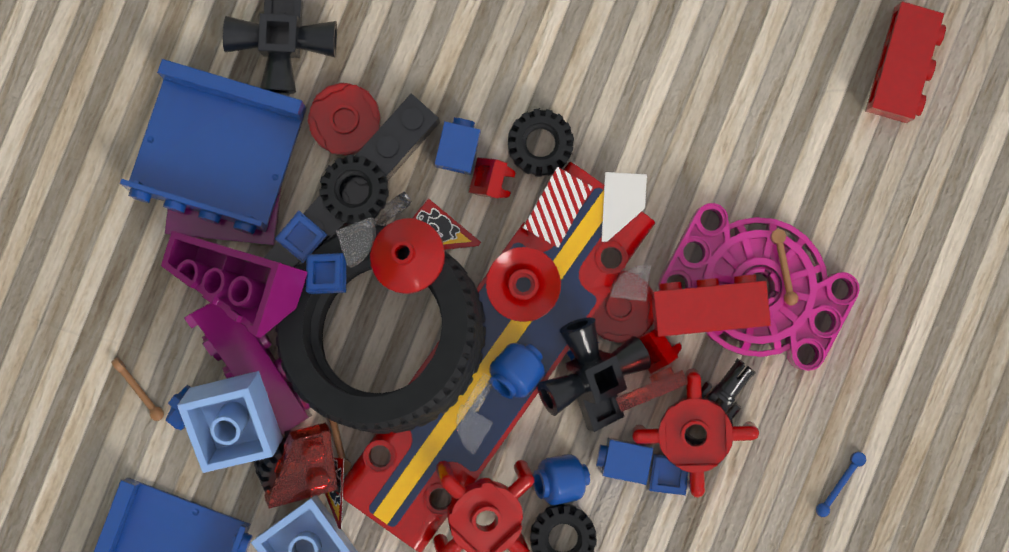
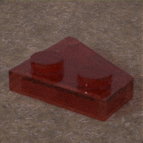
M672 367L659 371L649 377L650 384L615 398L621 412L687 385L688 381L683 370L674 373Z
M326 422L289 432L284 445V454L278 460L274 470L276 475L275 482L271 491L266 490L264 495L269 509L338 490L331 433Z

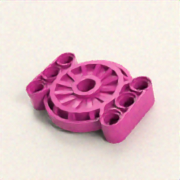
M708 203L698 208L659 279L658 289L659 284L667 283L668 278L672 275L682 277L686 289L696 288V280L719 278V285L734 284V276L752 275L754 273L761 274L767 278L770 286L768 300L771 326L705 332L706 335L724 349L740 355L765 357L781 354L786 351L787 359L794 368L805 371L819 368L858 297L860 289L857 279L846 272L827 276L826 266L818 249L805 234L790 224L776 219L760 217L737 220L729 224L728 214L721 205ZM704 211H713L717 214L719 225L716 230L710 231L702 226L701 215ZM749 224L767 225L765 230L747 231L744 225ZM734 228L735 236L730 238V230ZM777 228L785 230L797 238L793 241L786 236L783 242L793 292L798 295V302L793 306H789L784 302L786 290L777 246L770 239L771 233ZM688 243H695L700 246L702 257L699 262L691 263L685 259L683 251ZM803 245L811 253V256L816 264L815 266H813L809 256L802 249ZM816 273L819 274V281H818V282H817V278H816ZM837 279L843 280L848 286L847 295L841 300L833 295L831 289L833 282ZM821 311L829 314L831 318V325L825 332L819 331L814 323L815 316ZM724 333L728 337L738 340L739 347L728 344L719 335ZM785 338L786 344L781 346V340ZM751 343H769L772 348L764 351L749 350ZM805 343L809 344L814 350L813 360L808 364H802L797 357L799 347Z

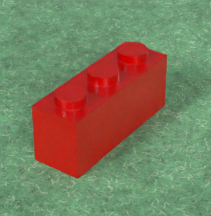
M903 1L894 7L865 112L904 123L914 120L915 116H921L926 103V95L922 94L925 81L932 79L936 67V60L932 59L935 46L941 45L946 32V25L942 24L945 13Z
M756 274L734 276V284L719 285V278L696 280V288L682 289L681 282L659 284L660 291L651 292L655 337L771 326L767 281L757 282Z

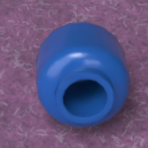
M511 343L507 345L490 364V383L497 392L506 398L512 399L513 397L523 398L528 396L544 377L545 368L541 362L543 359L542 354L531 344L524 346L518 343Z
M572 454L546 458L539 463L537 470L533 473V485L537 496L553 506L581 499L585 494L586 486L590 484V473L587 466L581 464L579 459Z

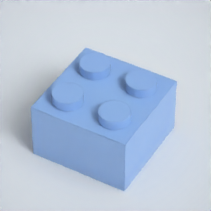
M259 371L191 387L177 405L202 473L273 457L283 439Z
M316 494L251 542L257 552H358L343 530L338 528L335 519Z

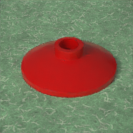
M413 218L399 219L385 226L376 236L370 253L371 267L378 281L386 288L402 294L416 293L430 286L441 273L445 260L443 241L437 231L426 222ZM403 247H408L410 251L409 256L404 260H400L398 257L399 250Z
M517 247L502 253L493 262L487 274L486 289L491 304L501 315L514 321L527 322L543 317L554 307L560 295L561 278L555 263L545 253L530 247ZM522 277L529 279L531 283L530 289L526 292H521L516 287L517 280Z

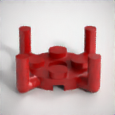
M691 368L685 373L687 398L679 400L667 408L662 416L659 428L646 429L643 425H636L632 430V438L638 444L659 443L662 452L672 464L683 471L689 472L690 493L692 496L699 498L705 493L704 472L716 467L727 456L733 441L755 440L759 436V430L755 423L751 421L745 422L743 426H732L728 415L720 405L709 399L702 398L701 376L698 370ZM695 424L701 425L706 430L705 440L698 445L690 444L685 439L686 429Z
M519 460L514 464V470L518 479L509 487L490 478H480L476 482L464 487L454 477L450 464L447 461H440L436 465L440 483L454 497L447 510L448 524L453 538L448 542L444 534L436 535L433 539L436 552H461L463 549L467 552H503L506 549L509 552H530L526 540L521 534L523 511L518 499L534 484V477L528 463L524 460ZM492 511L496 514V517L491 524L482 526L476 523V518L481 512Z

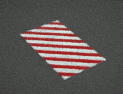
M557 167L523 228L558 248L590 193L592 186Z

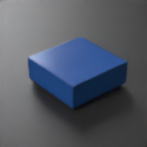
M298 211L276 236L275 240L304 263L306 255H311L328 237V234L301 211Z
M343 253L306 255V272H308L306 276V292L309 294L346 293L347 255Z
M653 454L648 490L686 496L689 472L683 471L672 464L665 455Z

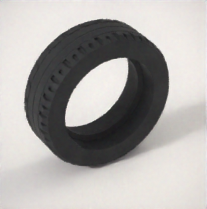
M372 225L370 228L362 226L347 230L345 234L339 233L333 238L324 241L323 245L318 246L312 254L343 253L347 255V284L358 275L372 269L370 253L373 242L378 233L387 225ZM403 247L399 250L398 257L400 260H404L409 256V248ZM445 251L442 271L437 279L428 286L437 301L442 319L439 344L431 362L419 377L409 385L391 392L370 393L355 389L346 384L334 373L328 364L323 347V329L327 312L338 293L309 294L306 292L305 279L297 308L276 325L275 332L278 333L276 346L278 347V356L282 359V369L286 374L287 380L293 383L292 388L305 403H308L309 407L333 422L360 431L378 434L400 433L413 430L416 426L422 427L437 419L440 413L444 414L449 408L454 406L458 402V396L464 395L468 386L472 383V375L478 371L483 356L481 349L485 346L486 328L483 326L485 314L482 302L479 300L478 290L462 265ZM306 260L304 263L299 264L297 269L306 271Z

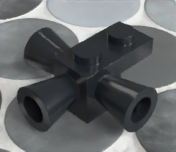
M264 0V14L260 13L259 24L225 16L223 24V49L226 53L258 48L263 57H268L260 88L279 94L296 93L291 58H300V49L335 58L337 50V21L302 26L303 0Z
M581 318L567 323L560 329V333L575 356V359L565 363L569 375L539 382L537 385L538 393L543 405L553 416H556L577 399L587 429L596 432L625 417L617 395L627 390L623 376L650 369V356L645 345L636 336H632L612 353L599 350L594 318Z

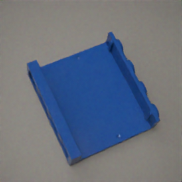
M162 59L157 73L162 77L163 82L130 179L128 181L121 178L120 184L130 191L129 197L149 203L150 199L154 198L164 201V208L184 214L186 208L199 212L198 218L211 223L219 224L221 219L234 222V229L253 235L256 229L266 232L307 109L303 101Z
M126 478L120 481L94 552H247L252 540V535L247 533L251 524L131 478Z

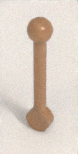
M776 229L771 233L770 239L777 246L786 290L784 302L789 306H793L798 302V295L793 292L783 244L786 239V233L781 229Z
M118 357L112 360L111 363L114 368L121 373L150 410L151 419L154 421L161 420L164 416L163 409L153 404Z
M329 419L338 458L344 459V474H346L352 467L351 462L345 457L338 424Z

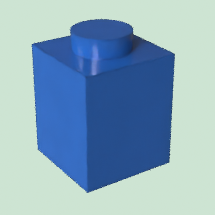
M455 117L453 123L444 121L435 160L436 168L467 175L472 174L481 130L474 128L475 122Z
M608 438L607 445L600 444L596 466L602 467V476L647 485L654 448Z

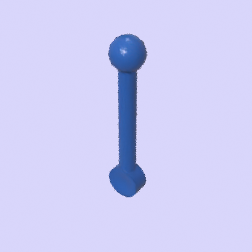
M855 452L851 455L850 466L825 502L817 505L816 513L818 516L826 517L829 515L831 504L856 468L866 463V456L863 453Z

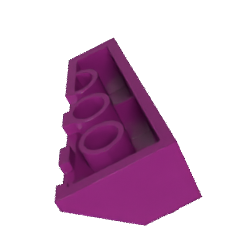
M171 231L161 263L164 269L190 288L196 289L203 295L204 299L220 307L226 312L227 316L243 324L250 333L259 338L264 336L297 308L308 273L279 262L176 231Z
M211 303L184 317L191 329L198 325L205 335L202 337L204 341L202 344L210 356H213L217 361L223 360L226 366L222 369L226 378L259 371L282 435L285 434V431H290L312 416L309 411V404L300 398L292 388L291 382L287 380L281 366L282 359L278 358L276 360L268 349L272 342L267 334L261 338L254 336L247 330V327L240 322L234 321L226 315L224 310Z

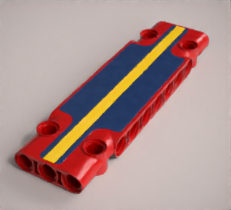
M572 162L566 165L564 171L591 185L592 189L560 246L557 248L523 228L525 222H523L502 251L504 253L517 247H530L545 253L551 258L561 278L560 295L554 307L546 315L533 321L519 322L508 319L501 315L489 300L486 289V274L476 288L485 314V322L483 323V326L486 328L485 346L481 349L483 356L478 371L472 375L473 381L468 386L467 391L464 395L458 396V402L449 408L446 413H440L437 419L422 427L416 426L413 430L400 433H376L343 479L344 500L418 552L424 551L446 520L447 510L451 504L450 502L445 507H437L431 502V492L435 489L443 488L436 471V465L440 461H447L451 466L454 477L464 487L474 483L538 394L536 385L528 396L523 398L513 397L509 399L502 396L490 383L491 374L489 368L492 361L511 343H518L524 346L531 344L543 356L541 362L544 365L545 374L541 381L548 380L570 349L561 335L560 329L574 320L587 317L592 318L613 288L616 278L655 225V221L641 211L609 241L602 242L604 184ZM613 248L620 254V263L616 268L609 269L602 264L600 257L604 249ZM522 277L517 280L516 287L519 291L526 292L530 289L531 283L529 279ZM439 341L434 347V349L431 351L429 356L426 358L424 363L421 365L419 370L416 372L414 377L411 379L409 384L413 382L416 378H418L419 375L429 365L436 352ZM383 445L390 451L391 459L388 464L378 465L372 460L371 451L373 447Z

